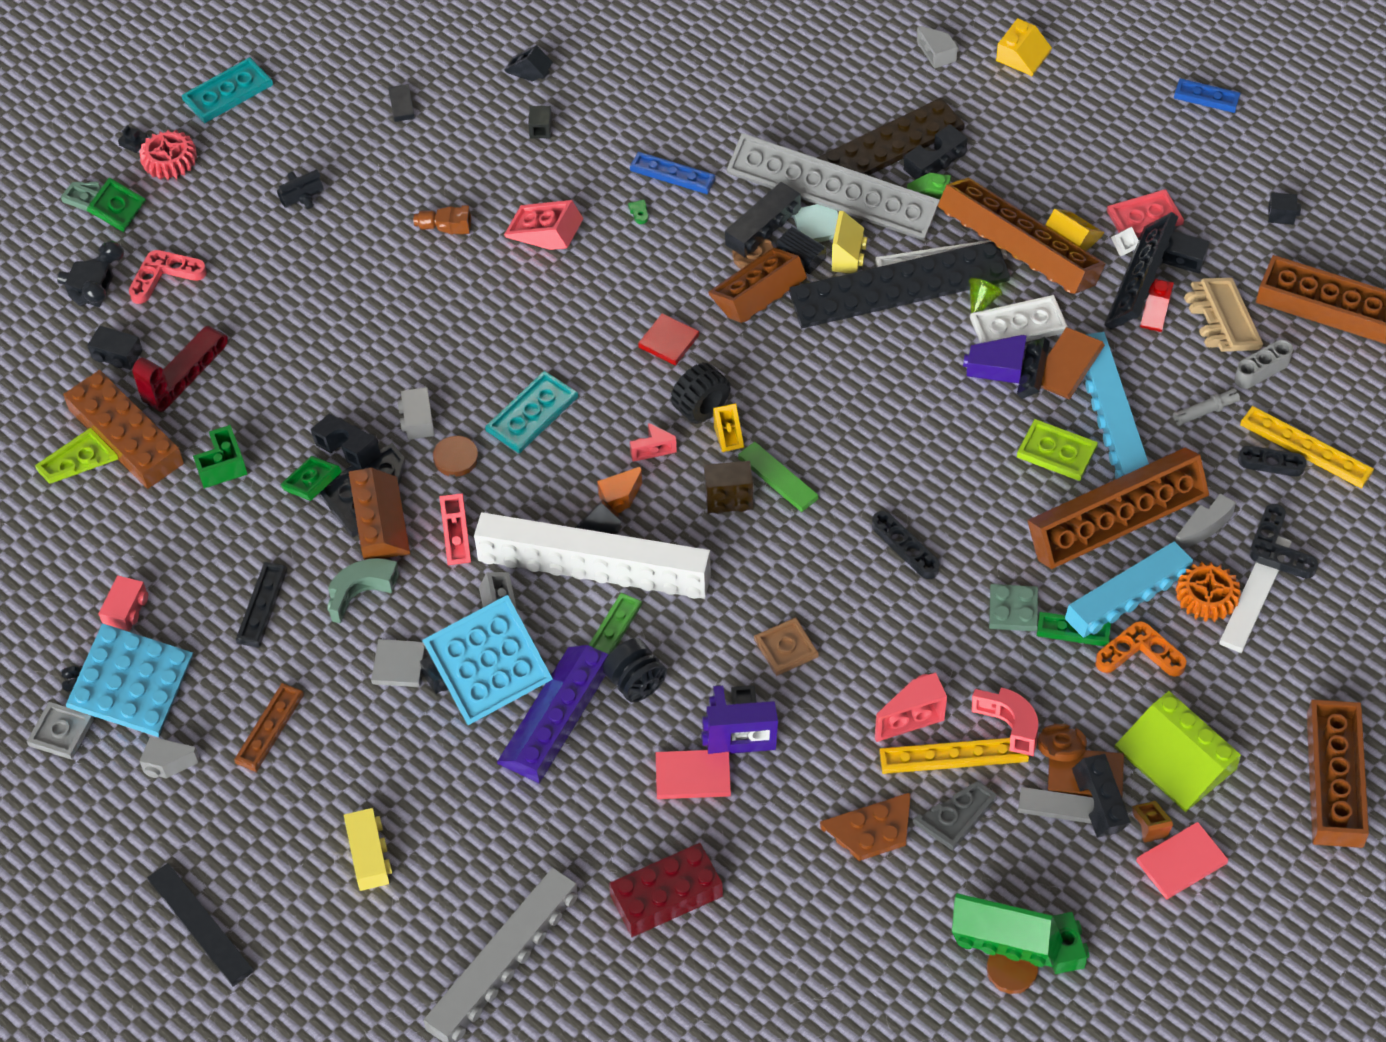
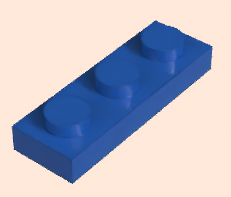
M1180 78L1175 90L1174 99L1235 113L1241 93Z

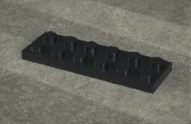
M1173 212L1144 227L1104 324L1110 330L1117 326H1122L1132 319H1137L1141 315L1144 301L1149 296L1150 286L1156 279V271L1163 261L1162 256L1169 246L1171 235L1176 229L1175 224L1178 216Z

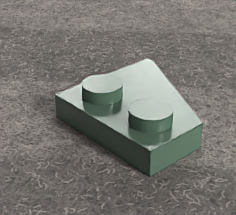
M99 181L89 183L72 182L61 195L62 202L87 211V207L103 185H100Z

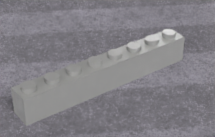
M552 867L423 1019L426 1030L442 1042L460 1041L466 1032L467 1026L480 1017L482 1008L496 998L499 992L498 989L504 982L508 983L512 979L520 963L524 964L528 960L536 944L540 945L543 942L549 928L559 923L562 913L567 907L574 905L578 898L576 883Z

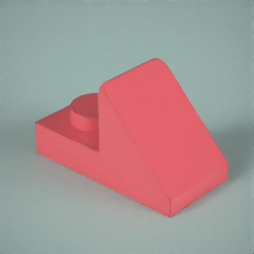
M648 423L649 438H639L630 441L633 462L677 453L675 435Z

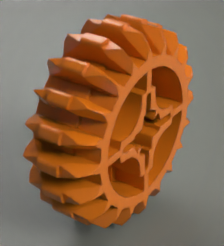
M1212 561L1208 566L1201 562L1199 567L1193 564L1190 569L1186 568V574L1181 575L1178 579L1176 598L1177 601H1180L1181 608H1187V615L1195 614V620L1199 616L1203 617L1204 622L1211 618L1214 623L1218 617L1224 620L1227 614L1231 615L1235 607L1238 606L1241 596L1240 583L1236 582V575H1230V569L1222 570L1221 564L1218 567L1213 566Z

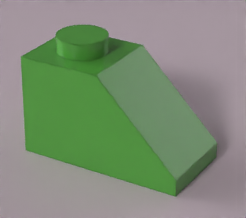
M928 173L908 183L907 189L940 200L946 185L950 183L951 175Z

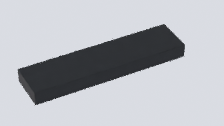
M263 563L236 637L237 644L260 648L287 573L285 565Z

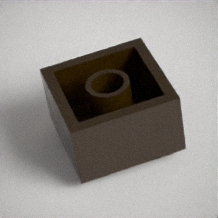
M750 461L704 465L707 514L753 510V480Z

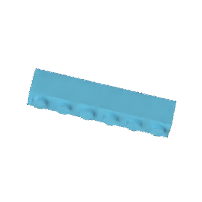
M1174 541L1069 604L1065 620L1083 638L1091 633L1096 634L1107 622L1114 623L1125 612H1132L1138 604L1143 601H1150L1161 590H1168L1174 582L1178 581L1181 575L1186 574V568L1190 569L1193 559Z

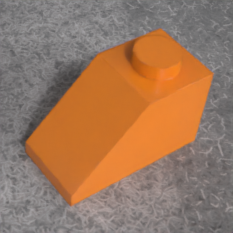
M640 467L597 481L600 499H604L617 513L630 508L642 485V470Z

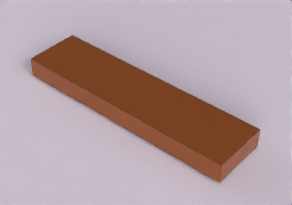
M281 683L235 757V764L255 772L258 771L303 698L304 693L302 690Z

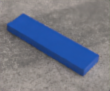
M639 151L630 165V171L707 195L716 180L715 174Z

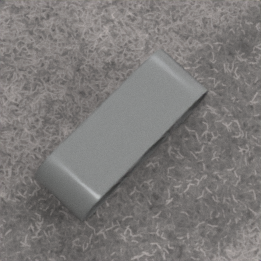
M1278 340L1241 360L1238 363L1234 379L1236 385L1243 389L1251 388L1288 367L1293 352L1292 344L1286 340Z

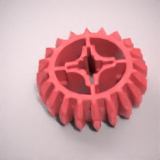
M168 129L164 133L159 131L158 135L152 134L151 139L146 138V142L141 144L142 147L139 154L141 165L147 174L150 173L152 177L157 176L160 180L164 177L167 180L170 177L177 179V176L180 174L185 176V171H191V166L195 165V160L197 159L196 146L190 136H186L184 132L179 133L177 129L173 132H170Z

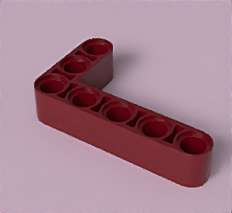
M209 325L205 326L164 369L144 357L139 358L135 362L132 372L142 402L159 412L165 411L223 351L227 345L228 336Z

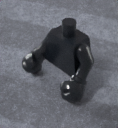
M114 241L103 243L98 249L100 253L97 258L87 261H76L70 273L62 271L58 273V284L65 285L68 296L77 305L84 306L90 304L96 307L101 306L113 278L110 264L124 256V249L119 243Z

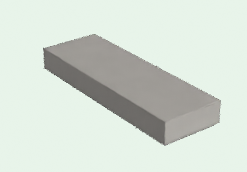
M1021 787L1018 813L1091 823L1089 814L1094 809L1093 797Z

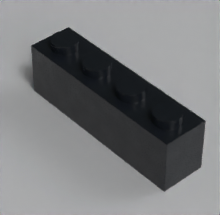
M780 182L725 230V245L744 258L749 253L754 252L758 245L765 239H769L775 230L782 227L792 215H796L801 208V194Z

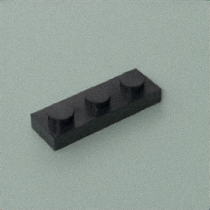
M1045 337L1027 344L1017 395L1022 399L1040 392L1050 341Z

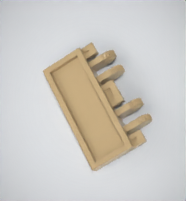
M1203 278L1201 281L1191 283L1193 291L1187 293L1184 299L1187 303H1191L1189 310L1192 314H1204L1209 325L1201 327L1199 331L1202 337H1207L1204 341L1206 347H1219L1221 352L1261 349L1263 342L1233 278Z

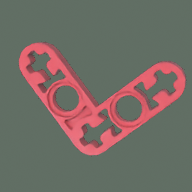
M161 250L149 252L129 287L131 300L136 304L147 302L162 274L193 281L203 279L207 274L204 262L200 259ZM174 263H182L179 268L171 267ZM146 274L154 275L151 279H143Z

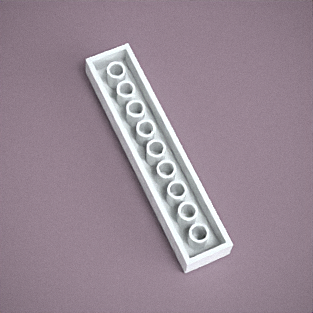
M481 512L474 534L478 561L486 564L494 563L505 565L509 568H524L532 572L541 571L556 576L565 575L576 579L595 580L599 583H613L622 587H637L646 591H661L669 595L678 594L693 599H705L711 577L710 550L483 512Z

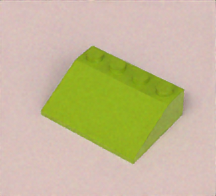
M1170 691L1154 702L1115 744V748L1120 753H1124V757L1185 812L1237 770L1241 757L1239 752Z

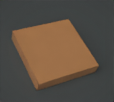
M796 617L754 636V641L776 676L818 658V651Z

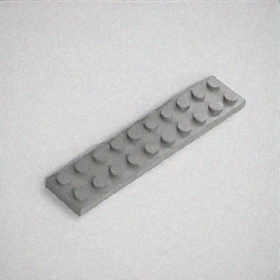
M744 133L740 136L726 170L727 174L771 189L780 182H783L799 192L803 200L837 210L838 212L844 211L850 216L923 241L927 237L940 201L939 199Z

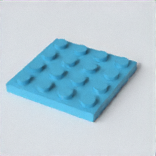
M508 595L422 640L467 725L553 680Z
M102 623L67 700L66 707L159 737L192 660L193 652Z

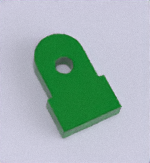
M645 200L628 203L630 213L633 214L635 222L638 224L647 223L648 213Z

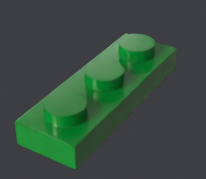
M1040 612L1037 637L1104 647L1109 643L1110 622L1104 624L1098 633H1091L1083 638L1065 620L1066 615Z

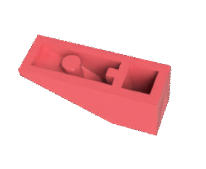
M463 493L439 496L448 565L471 563Z

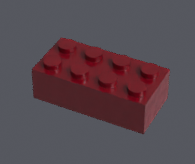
M701 843L609 883L610 897L631 937L723 897L722 881Z

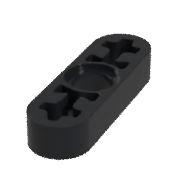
M1244 446L1240 450L1238 463L1243 468L1293 477L1302 475L1306 467V459L1300 454L1255 446ZM1275 458L1278 464L1271 465L1266 459Z

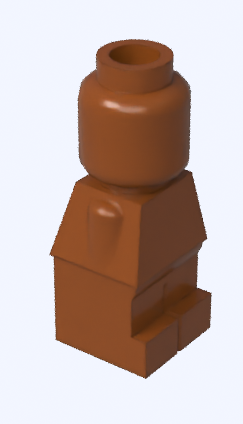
M462 205L461 208L450 206L438 209L437 213L433 210H421L418 214H414L413 221L414 226H419L422 230H433L437 226V230L451 235L470 234L472 217L469 205Z

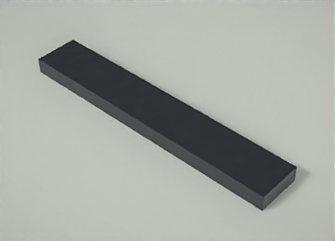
M169 863L147 877L151 885L232 987L254 972L253 968Z

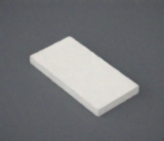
M1054 295L970 314L971 322L980 343L1018 335H1027L1026 342L1043 337L1062 334L1065 328L1068 327Z

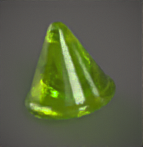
M970 278L971 313L983 311L1003 294L1002 290L987 281Z

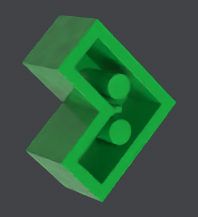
M231 425L209 431L214 449L193 456L204 489L247 475L244 460Z

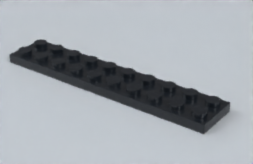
M991 241L789 287V293L800 327L803 329L1007 282L1010 280V275L1000 248L996 247L995 243Z

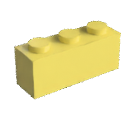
M373 808L344 814L360 891L389 884L388 875L392 874L389 859L384 860L383 853L388 851L385 838L379 837L378 831H383L380 816L375 817Z

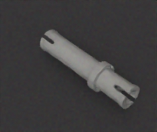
M1235 388L1219 395H1211L1210 399L1174 412V421L1179 420L1176 424L1181 426L1211 412H1220L1223 407L1239 402L1240 396L1236 393L1237 390Z

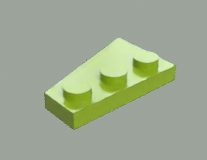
M89 428L37 463L35 467L45 480L51 484L118 460V456L92 428Z

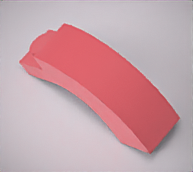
M1001 687L999 694L975 689L972 696V712L996 717L1008 723L1012 728L1009 751L1034 756L1038 737V717L1032 705L1018 693Z

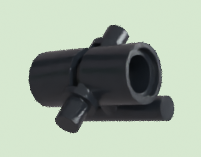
M316 169L300 177H297L294 172L288 173L289 182L278 186L277 194L284 208L300 202L305 205L306 209H311L314 206L311 196L324 191L319 178V171Z

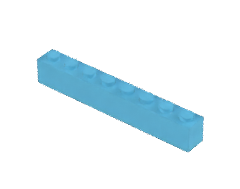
M1105 332L1086 334L1103 341L1105 345L1085 375V385L1087 393H1091L1092 409L1097 411L1098 427L1103 429V442L1105 447L1109 448V461L1111 465L1115 466V479L1149 463Z

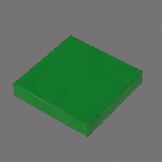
M109 177L87 207V211L120 231L125 232L145 204L146 199Z
M311 456L280 485L284 491L311 501L342 470L338 465Z

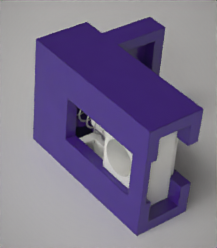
M723 685L713 686V696H709L706 716L702 717V746H707L708 754L776 750L778 717L775 701L726 705Z

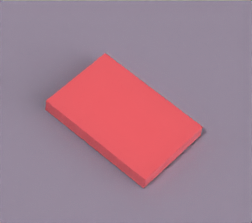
M1166 189L1107 206V213L1118 232L1120 233L1132 227L1137 238L1141 236L1145 226L1171 212L1178 216L1175 226H1180L1184 223V218Z
M708 750L656 752L657 799L730 797L729 752L708 754Z
M1196 822L1137 857L1136 862L1167 900L1226 865L1228 858L1202 826Z

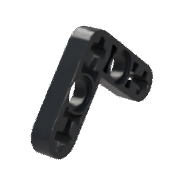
M1279 504L1268 505L1265 508L1249 553L1250 558L1256 563L1301 578L1313 577L1318 568V562L1315 557L1276 544L1286 511ZM1273 513H1276L1277 516L1274 523L1270 522ZM1270 530L1274 536L1266 537L1261 531ZM1259 549L1264 550L1262 554L1258 553ZM1279 555H1285L1290 559V561L1287 563L1280 562L1277 557ZM1305 564L1309 565L1308 569L1303 568Z

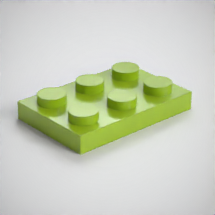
M1034 419L1017 452V458L1081 481L1097 449L1098 442Z

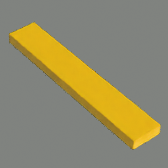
M1254 406L1250 408L1241 420L1240 425L1292 453L1302 455L1311 463L1361 489L1373 473L1374 468Z
M1010 738L880 748L879 750L882 774L1029 761V755L1009 751Z

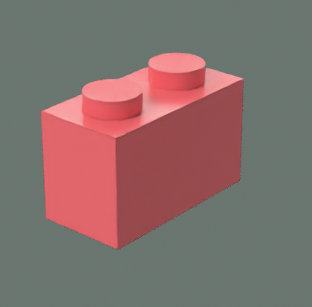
M117 575L98 613L102 623L130 632L132 626L138 621L142 605L144 606L148 600V592L144 582Z

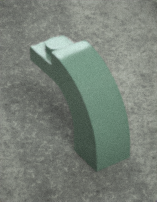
M378 558L366 559L355 562L341 570L328 587L331 598L328 602L327 610L330 612L332 622L341 623L350 601L363 591L379 590L392 593L400 575L397 562Z

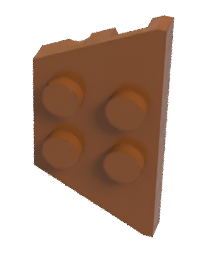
M906 793L820 821V828L835 837L836 842L843 848H847L850 854L859 861L906 846L910 794Z

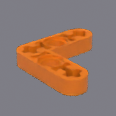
M1140 621L1133 623L1097 653L1095 662L1099 671L1110 673L1141 650L1164 672L1176 677L1184 673L1187 661L1183 654L1150 625ZM1136 631L1138 633H1141L1142 631L1145 633L1144 636L1140 634L1135 638ZM1126 643L1130 649L1128 651H1121L1117 648V645ZM1153 645H1160L1164 648V651L1162 653H1155L1151 647ZM1112 656L1111 663L1108 661L1102 662L1103 659L1108 660ZM1171 662L1174 664L1178 662L1179 666H1171Z

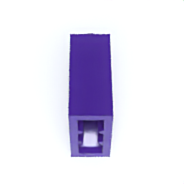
M1018 335L971 345L970 352L965 354L963 367H967L966 376L1019 384L1027 335Z

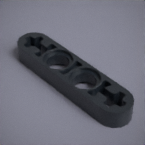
M879 511L873 515L872 529L921 577L933 579L938 575L940 568L938 559L903 525L886 511ZM894 534H901L904 539L902 541H895L891 537ZM914 548L920 553L917 556H910L907 551ZM925 565L928 566V567L933 566V569H931V568L925 569Z

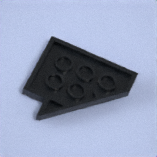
M391 443L380 449L381 454L364 469L374 468L396 476L399 486L405 466V457ZM353 465L342 471L318 494L352 538L359 533L349 472L361 470Z

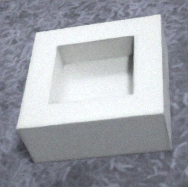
M1132 227L1111 237L1120 256L1135 250L1139 241Z

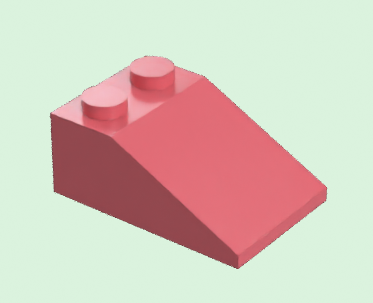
M572 200L521 205L504 235L506 238L549 250L565 249L570 245L584 218Z
M936 672L929 675L922 674L913 679L876 714V742L944 721L947 695Z

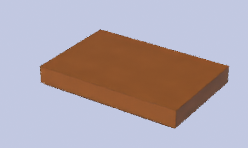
M1066 327L1047 356L1041 388L1070 400L1104 348L1103 341Z
M1086 750L1083 756L1073 761H1057L1049 758L1047 791L1093 797L1089 790L1079 791L1072 768L1083 758L1106 754L1120 795L1123 798L1124 753Z

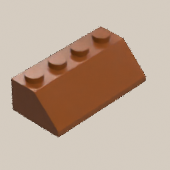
M773 247L708 293L728 318L742 323L748 321L758 311L767 308L774 300L783 297L789 291V287L800 285L807 276L798 255Z
M374 468L350 471L349 477L363 559H386L410 554L397 477Z

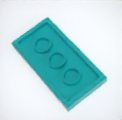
M249 57L181 96L182 100L205 124L273 86V81Z
M543 371L485 426L486 432L520 454L578 398V392L548 372Z

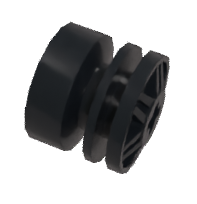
M640 638L629 639L617 646L603 664L604 674L613 684L618 685V690L631 703L639 702L652 695L661 686L667 675V668L655 655H652V651Z

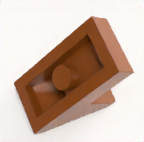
M1156 801L1132 806L1133 816L1141 824L1144 843L1168 837L1173 822Z

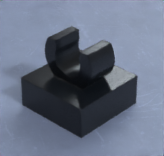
M127 125L122 130L123 135L118 139L119 146L137 153L142 147L141 144L146 142L148 136L146 133Z

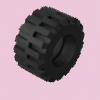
M710 363L696 364L691 369H688L675 384L671 393L672 405L690 422L695 424L705 422L713 417V408L725 404L731 391V383Z

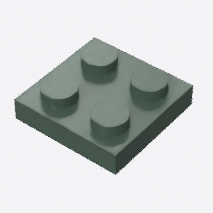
M990 584L989 629L1037 631L1038 586Z

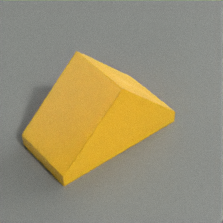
M736 403L713 408L714 429L721 451L726 452L744 448Z

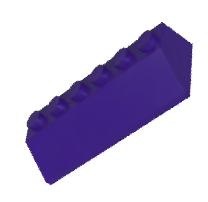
M589 645L568 647L551 674L553 680L544 685L499 757L497 764L540 784L606 676L603 672V664L608 654Z

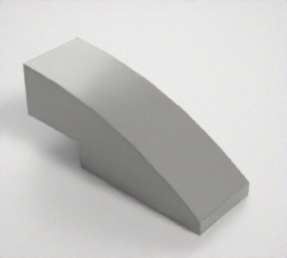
M1219 494L1209 509L1199 505L1176 536L1175 542L1182 549H1186L1209 538L1233 516L1236 502Z

